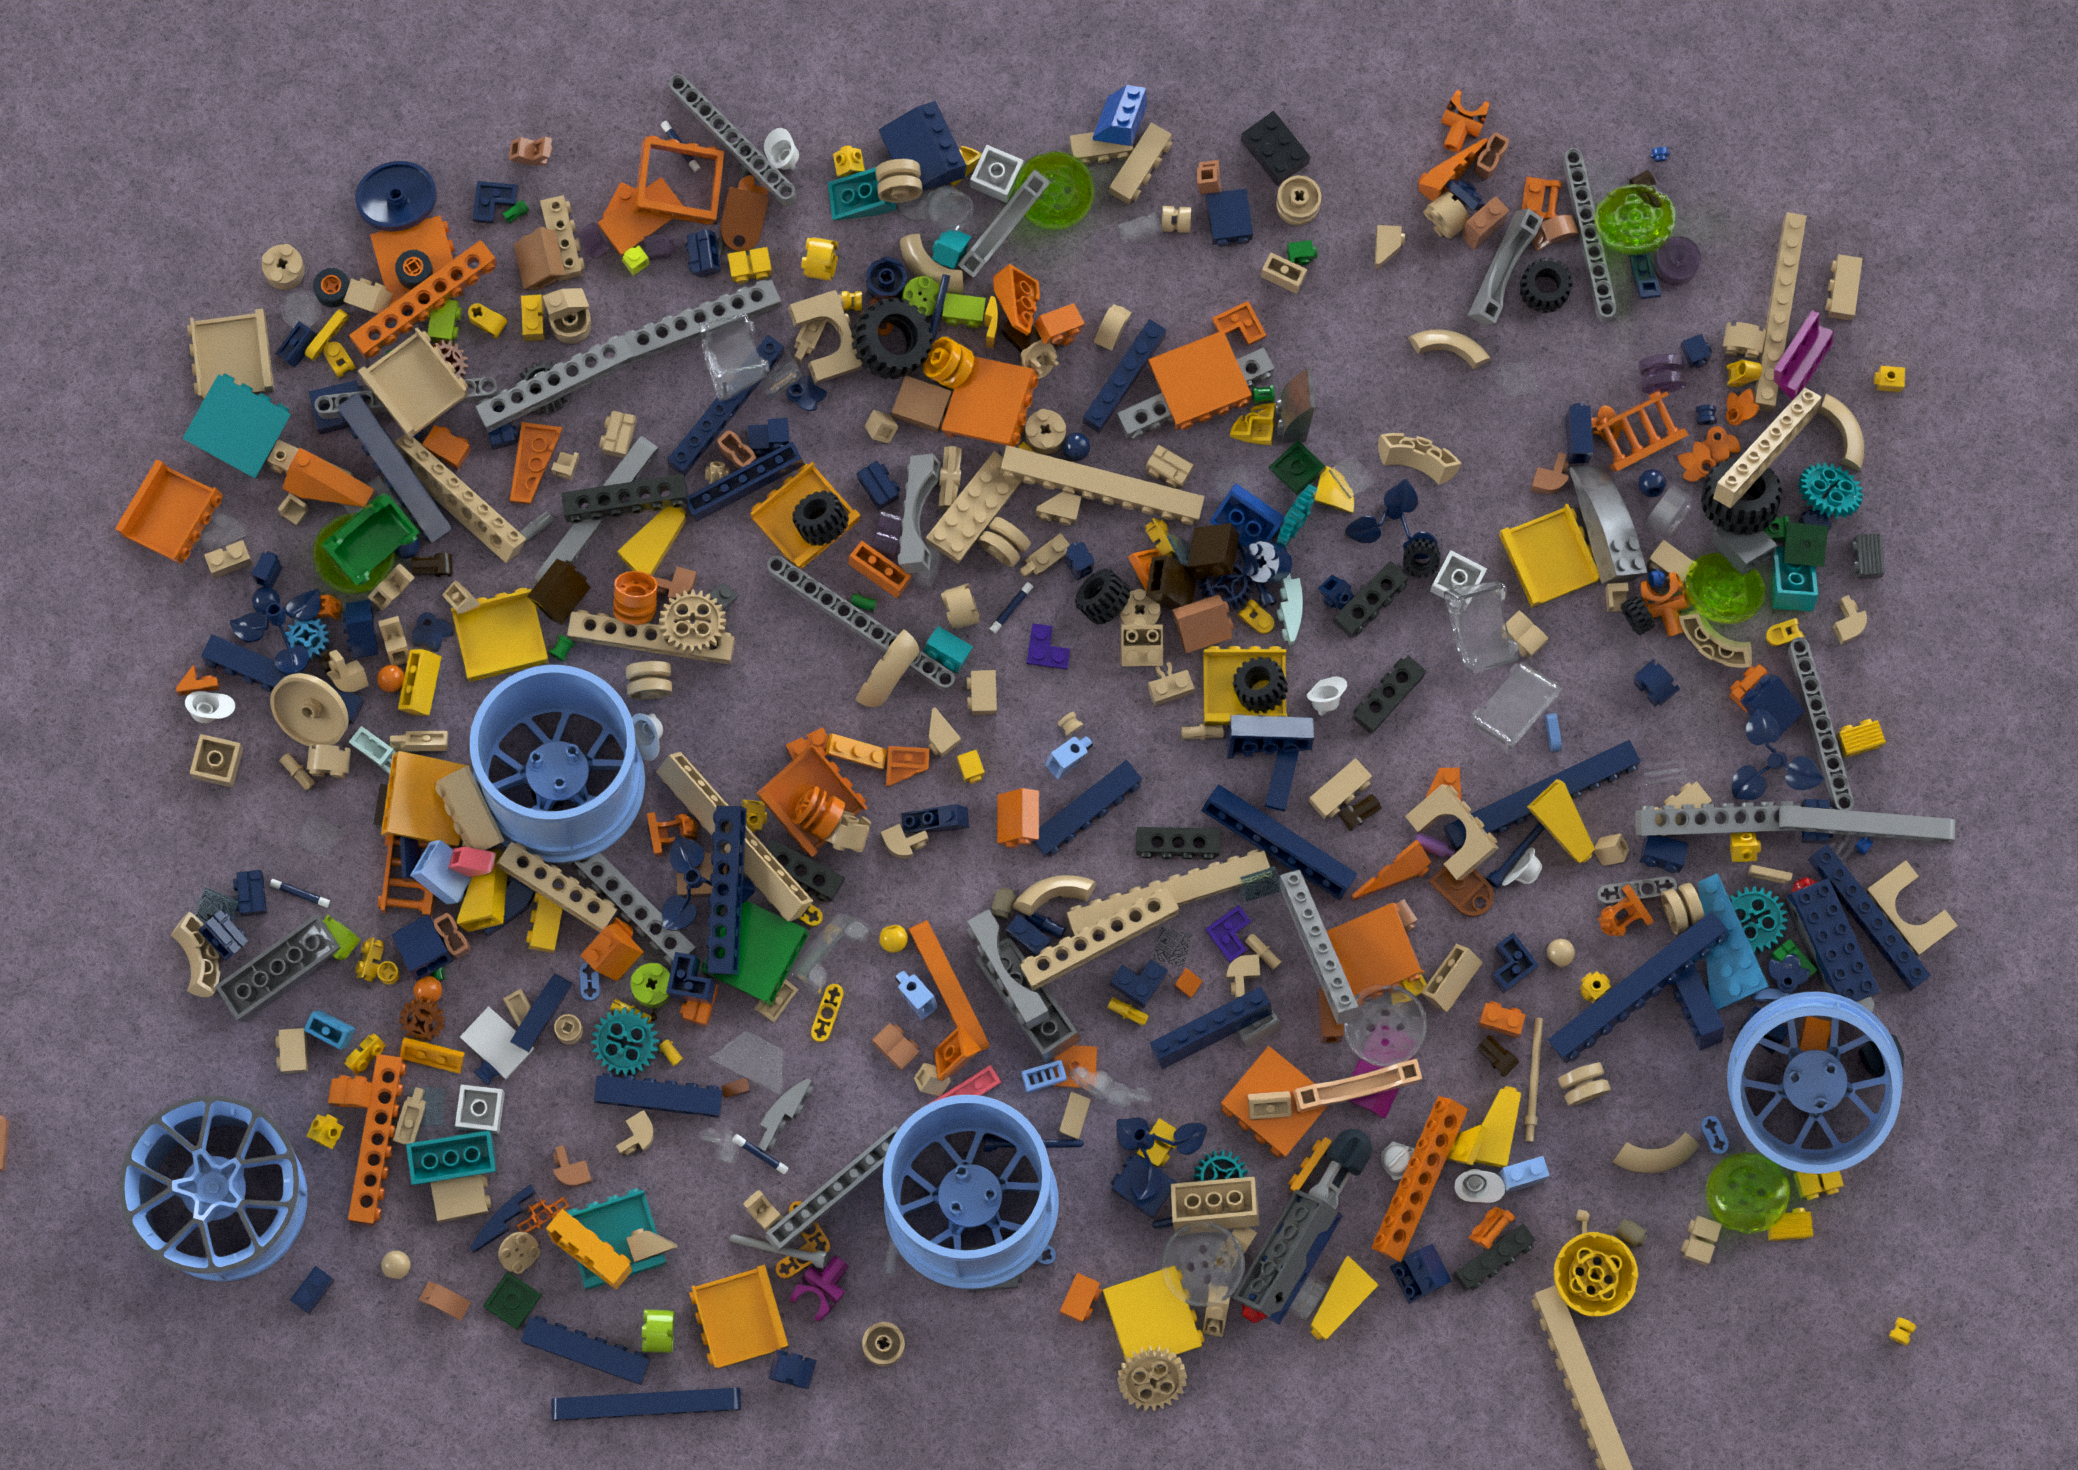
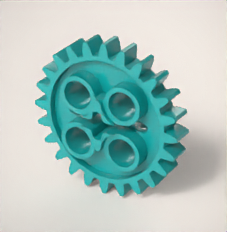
M1823 462L1822 466L1816 463L1815 466L1810 465L1808 469L1805 468L1799 478L1798 487L1800 490L1798 492L1803 494L1801 499L1808 500L1806 505H1813V511L1820 510V515L1824 512L1827 513L1828 518H1830L1831 514L1836 519H1838L1839 515L1843 518H1846L1847 514L1852 516L1853 512H1857L1863 501L1864 494L1861 493L1863 488L1858 487L1860 482L1853 481L1855 476L1847 475L1848 470L1841 471V466L1835 468L1833 463H1831L1830 467L1825 462ZM1838 482L1836 487L1831 490L1832 486ZM1830 491L1829 495L1825 499H1823L1825 494H1827Z
M1308 484L1305 490L1300 492L1284 517V523L1277 539L1278 543L1287 546L1290 540L1295 538L1311 513V507L1315 501L1314 498L1318 488Z
M1753 886L1752 892H1749L1747 887H1745L1743 894L1737 890V897L1730 895V900L1735 912L1741 911L1746 916L1745 919L1740 921L1741 925L1749 922L1750 916L1757 918L1766 911L1771 912L1758 918L1757 924L1751 922L1743 927L1744 932L1752 929L1756 933L1754 938H1747L1753 952L1755 953L1756 948H1759V951L1763 953V947L1765 946L1771 950L1770 943L1778 945L1777 937L1783 939V934L1780 931L1787 930V927L1782 924L1788 923V919L1782 918V916L1787 914V911L1780 910L1784 903H1776L1779 897L1776 896L1772 899V891L1764 894V888L1762 887L1760 892H1757L1755 886ZM1754 902H1761L1764 908L1756 911L1753 909L1752 904ZM1764 920L1773 921L1774 926L1770 929L1764 928L1762 925Z
M626 1007L622 1009V1013H620L618 1008L614 1009V1015L611 1012H607L608 1019L601 1017L602 1025H595L599 1031L592 1033L593 1036L597 1037V1039L591 1041L592 1044L597 1045L592 1052H599L595 1059L599 1060L602 1058L604 1061L601 1066L603 1067L608 1064L609 1072L616 1068V1075L621 1070H623L624 1075H628L629 1070L634 1075L637 1073V1067L640 1071H643V1063L649 1066L651 1062L648 1058H656L652 1051L659 1050L658 1047L654 1046V1043L660 1041V1039L654 1038L658 1031H652L651 1029L655 1023L648 1024L647 1022L650 1017L648 1016L643 1019V1011L636 1015L635 1008H632L629 1013ZM615 1023L622 1026L621 1034L614 1032L613 1025ZM635 1028L642 1031L643 1036L641 1039L634 1037L633 1031ZM608 1035L617 1039H623L627 1037V1041L634 1043H642L643 1047H639L631 1043L624 1046L623 1041L608 1039ZM609 1044H615L617 1046V1054H611L609 1052ZM629 1049H635L637 1051V1059H631L629 1057Z

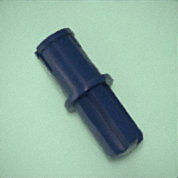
M1036 912L1031 917L1028 915L1025 917L1028 922L1041 928L1042 932L1046 931L1058 939H1061L1066 931V927L1051 920V917L1046 918Z

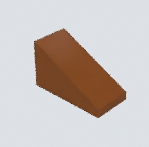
M747 1078L721 1085L724 1098L750 1092Z

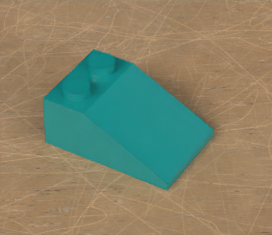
M876 167L827 182L833 221L876 216L897 210L896 203L885 202L878 197L877 186L879 182L876 180Z
M1776 547L1774 557L1772 558L1771 596L1773 609L1814 611L1818 598L1815 566L1782 563L1784 547Z

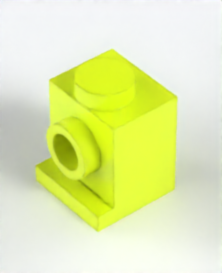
M639 245L636 248H629L624 253L622 262L633 276L650 265L648 256Z

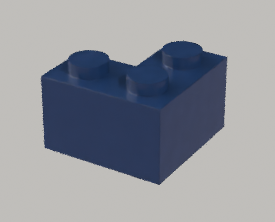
M788 418L767 419L768 424L748 425V445L756 457H763L766 453H771L790 443Z
M370 599L345 603L346 611H343L342 615L344 634H349V639L346 640L348 652L352 651L354 659L378 655V644Z
M1514 932L1495 947L1496 952L1506 964L1493 973L1491 979L1504 994L1534 972L1539 966Z
M675 952L666 991L671 998L712 1005L716 984L711 979L697 977L700 960L696 955Z
M1150 959L1140 975L1121 965L1109 985L1145 1008L1166 977L1168 970Z

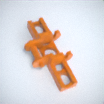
M562 1197L547 1206L544 1204L546 1202L545 1199L542 1201L539 1198L540 1202L532 1207L528 1205L530 1208L528 1212L533 1214L530 1218L517 1225L519 1231L528 1233L536 1227L539 1230L542 1229L540 1227L541 1224L551 1218L554 1219L562 1209L566 1210L570 1207L565 1198ZM563 1201L565 1206L559 1209L557 1204ZM543 1205L545 1209L535 1214L534 1210ZM555 1207L556 1212L553 1213L551 1208ZM542 1212L547 1214V1219L544 1221L539 1218ZM534 1220L535 1225L532 1226L530 1221ZM528 1224L529 1228L522 1231L521 1226Z

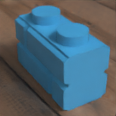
M317 1010L311 1013L304 1031L338 1049H343L350 1044L356 1028L331 1015L328 1016L322 1010Z

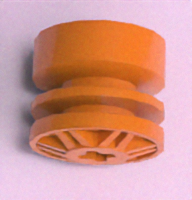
M629 571L620 574L614 583V616L619 621L631 625L650 622L656 614L658 585L656 579L650 574L641 571Z
M814 784L800 798L794 811L792 822L797 825L801 823V827L804 829L812 824L811 833L824 840L831 834L839 822L845 808V802L834 795L825 801L827 792L825 790L819 791L820 788Z

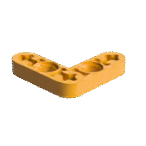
M793 1202L789 1207V1213L794 1210L795 1206L798 1207L802 1202ZM815 1222L816 1230L813 1234L802 1233L807 1244L798 1250L814 1253L817 1243L815 1240L810 1242L809 1239L814 1238L820 1233L822 1236L818 1237L821 1243L825 1242L827 1244L824 1248L825 1252H829V1240L818 1223ZM787 1256L777 1263L776 1273L780 1278L788 1279L811 1265L812 1261L801 1264L797 1261V1258L793 1257L795 1264L799 1268L795 1270L794 1266L789 1269V1274H781L779 1272L781 1265L788 1266L792 1263L789 1260L792 1257Z

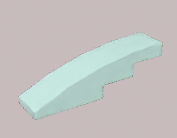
M361 726L349 743L390 774L392 754L396 752Z

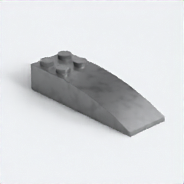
M1312 367L1306 368L1290 380L1281 392L1280 399H1277L1275 411L1276 417H1280L1278 420L1279 425H1277L1278 437H1282V443L1307 440L1315 410Z
M1603 465L1569 468L1601 583L1633 581L1645 575L1647 569L1631 517L1621 495Z
M316 914L215 987L238 1021L246 1022L310 975L341 947L319 914Z
M1009 936L999 943V954L1003 967L1018 984L1032 991L1020 970V965L1025 957ZM980 955L975 958L978 966L1045 1064L1080 1041L1077 1030L1045 985L1033 992L1040 995L1049 1011L1050 1018L1029 1030L1025 1024L1021 1025L1016 1016L1018 1013L1016 1007L1011 1008L1006 999L1009 995L1006 990L1001 991L996 982L999 979L996 973L991 974L986 964L989 962L987 957Z

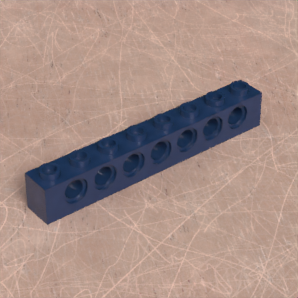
M766 336L667 458L670 467L683 474L684 477L784 355L783 345L771 336Z
M716 806V811L713 814L715 832L712 834L714 853L711 855L713 873L710 875L712 894L709 896L711 915L708 917L710 936L707 938L709 957L706 958V969H708V973L714 975H738L747 811V808L741 806ZM728 823H731L732 829L729 833H726L725 827ZM729 843L731 850L725 854L724 847ZM728 864L730 870L724 875L723 868ZM725 885H727L729 891L725 896H723L722 889ZM726 906L728 912L725 916H722L721 909ZM725 927L726 935L721 937L720 930ZM724 948L725 956L720 958L719 951Z
M1826 844L1808 859L1809 863L1823 880L1829 878L1838 900L1908 989L1912 991L1928 979L1931 974L1831 847Z

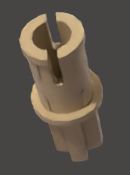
M290 753L285 754L279 760L290 772V777L295 778L305 790L312 788L315 782L303 770L304 766H300Z
M1251 934L1245 940L1246 944L1259 955V958L1272 971L1281 964L1282 961L1269 949L1270 946H1266L1255 934Z

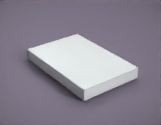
M489 1006L460 1036L466 1044L490 1063L505 1079L535 1049L532 1047L528 1053L512 1044L510 1041L516 1031Z

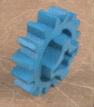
M313 618L300 622L295 619L294 626L288 625L290 632H285L287 638H289L288 641L291 648L296 645H302L308 651L311 661L313 660V655L320 658V651L324 652L327 650L324 645H330V641L327 639L330 637V633L326 631L328 629L326 624L321 625V619L314 621ZM309 635V640L305 641L306 636Z

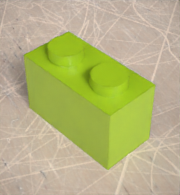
M946 293L942 322H946L949 326L966 324V327L972 329L983 326L986 298Z
M447 300L441 309H435L431 312L427 333L431 339L430 342L437 343L441 340H444V342L451 340L453 345L454 339L458 338L459 327H456L457 320L461 319L462 308H459L458 301Z

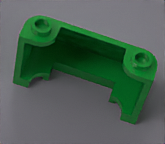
M381 493L329 536L320 547L357 586L358 584L363 585L370 579L369 574L371 570L400 545L405 543L410 545L418 538L416 535L419 531L388 494Z

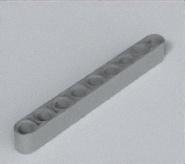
M677 74L672 76L669 86L675 98L782 205H793L797 200L794 186L683 75ZM678 84L684 85L681 89H675ZM693 97L697 98L695 102H688ZM704 111H710L709 115H702ZM719 124L724 125L721 129H715ZM731 138H737V141L734 143L728 142ZM745 151L751 152L748 156H742ZM758 165H764V168L761 170L755 169ZM772 178L778 179L775 183H769ZM785 192H791V195L788 197L782 196Z
M1571 148L1565 153L1563 168L1576 226L1579 231L1578 235L1596 316L1602 322H1609L1613 319L1616 312L1615 298L1583 155L1578 149ZM1573 157L1577 162L1571 163L1568 158ZM1578 176L1582 181L1576 182L1572 177ZM1576 195H1583L1586 200L1580 201ZM1585 213L1590 217V219L1585 220L1580 216V214ZM1590 232L1594 238L1589 239L1584 233ZM1589 252H1596L1598 257H1591ZM1599 270L1602 276H1595L1593 271ZM1603 289L1607 295H1600L1597 290ZM1607 308L1610 310L1611 314L1606 315L1602 312L1601 309Z
M491 377L465 379L464 381L468 388H472L473 392L457 404L480 402L485 398L491 399L497 396L498 387L496 381ZM488 385L494 387L491 392L483 391L484 387ZM371 390L323 395L315 401L316 411L323 419L340 418L337 414L340 411L338 406L357 393H360L364 400H371L368 406L374 414L387 412ZM323 404L330 405L326 411L320 410V407Z
M641 436L603 486L636 481L639 478L638 474L642 469L645 470L652 460L650 458L654 453L657 454L659 447ZM604 500L601 506L608 505L610 501ZM605 516L600 520L586 519L580 523H574L539 569L534 580L539 582L557 558L564 562L568 560L574 563L579 557V552L586 548L591 541V536L598 532L603 525V520L609 516Z
M1797 637L1790 643L1788 655L1833 809L1850 811L1853 808L1854 799L1809 643L1806 639ZM1794 645H1800L1803 652H1796ZM1805 664L1808 667V672L1801 671L1799 665ZM1805 684L1813 685L1814 691H1808L1805 688ZM1810 703H1817L1820 710H1813ZM1816 723H1823L1825 730H1819L1816 727ZM1822 742H1828L1831 746V749H1824L1822 747ZM1827 762H1834L1836 769H1830ZM1833 781H1839L1842 784V789L1835 788ZM1838 801H1845L1848 805V808H1841L1839 806Z
M1797 806L1779 807V829L1932 842H1941V840L1955 841L1954 819Z

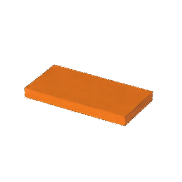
M662 177L645 188L644 199L683 206ZM634 196L597 222V225L620 256H622L629 248L635 247L671 221L672 218L633 212Z

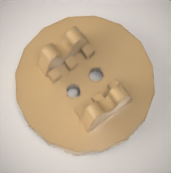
M1042 339L1034 342L1021 352L1022 366L1032 368L1038 375V379L1045 377L1053 366L1059 364L1056 360L1057 355L1054 346L1050 343L1044 345Z
M527 1232L512 1233L505 1238L498 1251L501 1265L508 1271L520 1274L530 1267L540 1255L536 1239Z

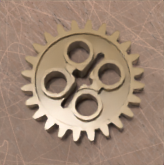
M692 589L691 595H688L686 590H684L682 597L676 593V600L669 598L670 605H663L665 611H660V617L662 618L659 619V624L662 625L660 632L664 633V640L669 639L668 645L671 646L675 643V650L677 651L681 647L683 654H685L687 649H690L691 655L694 654L695 649L702 654V648L704 647L710 651L709 644L717 646L716 639L722 640L720 633H725L724 625H726V619H723L725 612L721 611L722 604L717 605V598L710 600V593L704 597L702 590L698 595H695L694 589ZM685 610L687 611V613L685 615L678 614V611ZM701 610H706L708 613L706 615H700L698 612ZM680 629L687 630L684 634H679L677 631ZM701 629H706L708 631L705 634L698 633V631Z
M1149 1346L1148 1351L1141 1347L1140 1354L1133 1351L1134 1357L1127 1356L1126 1361L1128 1364L1121 1363L1122 1370H1118L1119 1378L1117 1380L1120 1392H1123V1398H1128L1130 1405L1135 1402L1137 1409L1143 1405L1145 1411L1149 1406H1152L1153 1411H1155L1157 1405L1164 1409V1403L1171 1406V1399L1178 1400L1177 1393L1183 1394L1182 1387L1186 1386L1185 1379L1187 1375L1184 1372L1186 1370L1181 1358H1177L1175 1352L1169 1354L1168 1348L1161 1352L1160 1346L1155 1351L1152 1350L1151 1346Z

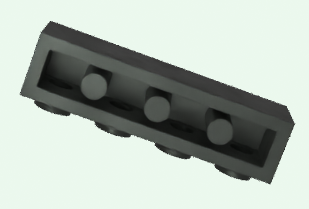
M1523 1223L1496 1242L1489 1250H1485L1458 1269L1453 1275L1465 1292L1470 1288L1474 1291L1483 1284L1481 1282L1482 1279L1487 1276L1491 1279L1500 1272L1498 1268L1503 1264L1508 1267L1515 1262L1517 1254L1522 1252L1524 1255L1533 1249L1532 1244L1536 1240Z

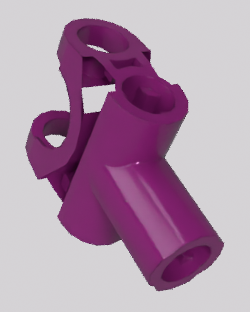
M835 1255L821 1273L811 1266L802 1277L811 1286L803 1285L804 1283L800 1280L790 1297V1301L795 1303L807 1291L817 1293L820 1297L821 1305L814 1319L820 1322L844 1295L845 1291L836 1284L848 1270L849 1266ZM825 1297H827L829 1300L835 1303V1305H832L830 1303V1305L828 1306Z

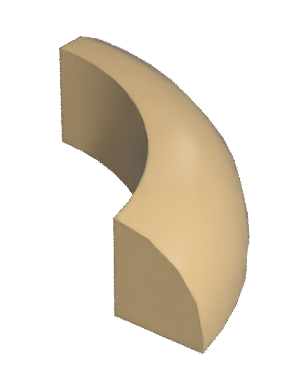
M920 233L907 235L900 239L903 259L915 277L927 276L938 283L940 287L942 275H950L947 293L963 295L962 270L949 269L932 260L923 248Z
M1433 329L1408 337L1418 355L1432 350L1451 351L1467 361L1473 370L1491 361L1489 355L1478 343L1455 331Z
M1826 393L1818 413L1827 417L1841 433L1844 447L1841 464L1860 471L1864 459V440L1860 426L1852 412L1842 402Z
M1387 433L1379 436L1378 451L1384 466L1404 465L1415 468L1430 476L1438 485L1453 478L1462 464L1447 449L1443 448L1441 450L1432 445L1433 441L1419 436L1416 439L1404 437V433Z
M1703 608L1688 611L1679 616L1681 626L1688 640H1691L1698 651L1705 657L1722 663L1725 666L1751 667V642L1733 641L1720 635L1709 624Z
M902 630L889 646V650L884 655L883 660L880 659L871 671V676L863 684L855 699L858 703L868 707H877L884 704L901 676L919 655V647L916 640L906 630Z
M1058 875L1040 880L1028 887L1013 904V909L1031 917L1041 905L1054 897L1077 898L1087 902L1096 887V881L1075 875Z
M188 912L170 936L182 946L190 962L191 979L187 991L199 997H210L214 995L216 991L215 986L219 983V953L198 931L204 924L195 915Z
M1686 1132L1673 1144L1660 1149H1643L1626 1142L1613 1160V1163L1633 1172L1660 1173L1684 1163L1697 1151L1699 1144Z

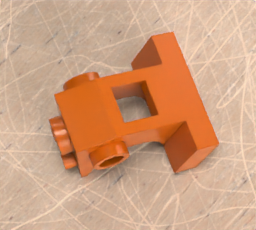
M655 812L647 813L655 857L663 856L662 846L673 844L676 838H668L667 828L679 826L680 836L690 840L698 838V824L693 817H689L687 814L676 815L673 821L657 822Z
M1629 884L1621 888L1627 897L1612 907L1604 908L1601 911L1602 915L1597 919L1601 924V930L1608 936H1623L1627 931L1625 927L1632 921L1642 918L1647 926L1654 922ZM1625 908L1629 915L1618 921L1615 915Z

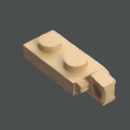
M813 321L802 326L795 340L794 348L798 349L794 356L795 361L802 363L806 353L811 355L827 321Z
M1061 533L1030 555L1025 560L1027 565L1020 569L1021 575L1026 578L1033 572L1036 576L1042 574L1066 556L1067 547L1070 544Z
M406 731L404 735L390 736V747L394 751H447L448 731Z
M415 1087L413 1097L408 1096L404 1102L393 1142L406 1145L416 1141L426 1108V1101L422 1100L425 1092L424 1089Z

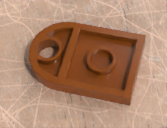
M729 187L720 225L721 239L728 248L735 251H747L758 243L770 196ZM741 235L743 243L737 247L734 245L733 239L735 236Z
M1444 865L1428 882L1454 908L1465 916H1480L1486 913L1493 903L1494 893L1490 883L1475 869L1463 880H1456ZM1483 898L1486 901V906L1482 909L1477 908L1474 904L1475 899Z

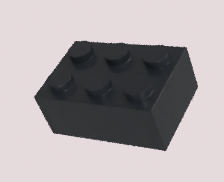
M1275 111L1269 113L1241 135V142L1276 186H1279L1309 164L1311 156Z

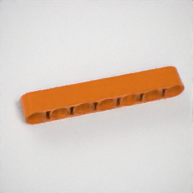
M925 920L908 928L928 971L933 977L932 979L942 995L947 1009L951 1013L956 1027L963 1026L981 1048V1051L989 1048L990 1044L929 922Z

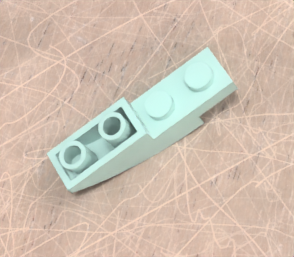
M1289 574L1287 578L1281 580L1283 588L1280 589L1282 600H1286V602L1280 603L1277 615L1279 622L1283 621L1285 629H1282L1283 639L1288 641L1289 646H1291L1295 642L1300 627L1303 598L1300 578L1291 579Z

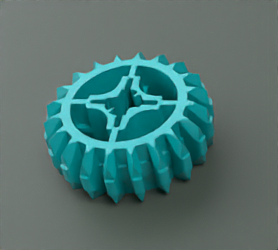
M1214 1150L1212 1151L1213 1158L1206 1153L1204 1155L1206 1162L1199 1159L1198 1163L1202 1167L1195 1166L1194 1170L1199 1172V1174H1193L1192 1178L1204 1181V1171L1208 1166H1210L1213 1173L1211 1180L1217 1179V1173H1221V1175L1227 1174L1225 1179H1229L1237 1172L1238 1178H1244L1243 1175L1248 1174L1249 1170H1241L1245 1166V1162L1237 1163L1240 1156L1237 1155L1233 1160L1231 1159L1233 1152L1230 1151L1226 1157L1224 1156V1150L1220 1151V1156H1217V1152ZM1215 1162H1226L1233 1167L1223 1170Z

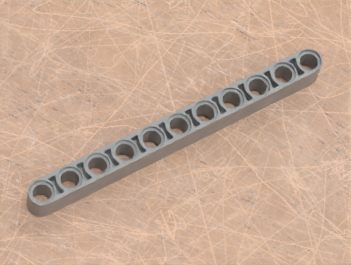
M773 556L768 560V572L773 578L884 653L889 650V645L897 638V634L784 558ZM775 563L782 565V568L778 571H774L771 567ZM790 575H797L799 579L796 582H790L788 577ZM813 586L816 590L814 593L809 594L805 591V588ZM825 597L833 600L829 605H825L821 601ZM841 609H848L850 613L847 616H841L838 612ZM858 620H864L867 623L862 628L855 625ZM880 631L883 633V637L875 639L872 634ZM919 650L917 659L910 664L908 669L939 690L950 691L954 687V674ZM930 665L934 668V671L932 673H925L923 668ZM948 677L951 679V682L944 685L940 682V679Z

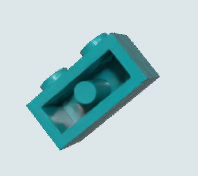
M949 227L935 241L932 247L934 252L932 260L937 261L942 266L954 269L965 255L972 237Z
M937 626L926 642L923 653L950 671L958 674L967 661L973 646Z

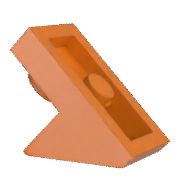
M193 665L176 687V691L179 696L196 691L219 690L220 683L218 678L212 675L203 676L201 680H198L197 669Z

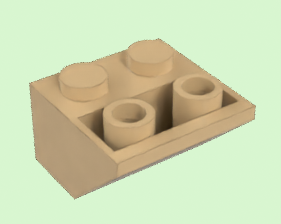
M1163 624L1121 625V665L1163 666Z

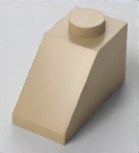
M1377 225L1375 269H1380L1400 251L1401 245L1405 244V233H1401L1402 226Z
M582 288L560 289L543 295L544 304L551 321L590 308Z
M935 707L932 709L930 744L928 747L934 755L939 754L942 758L961 743V738Z
M643 1228L631 1232L632 1236L626 1238L634 1262H640L678 1248L676 1243L651 1231H644Z

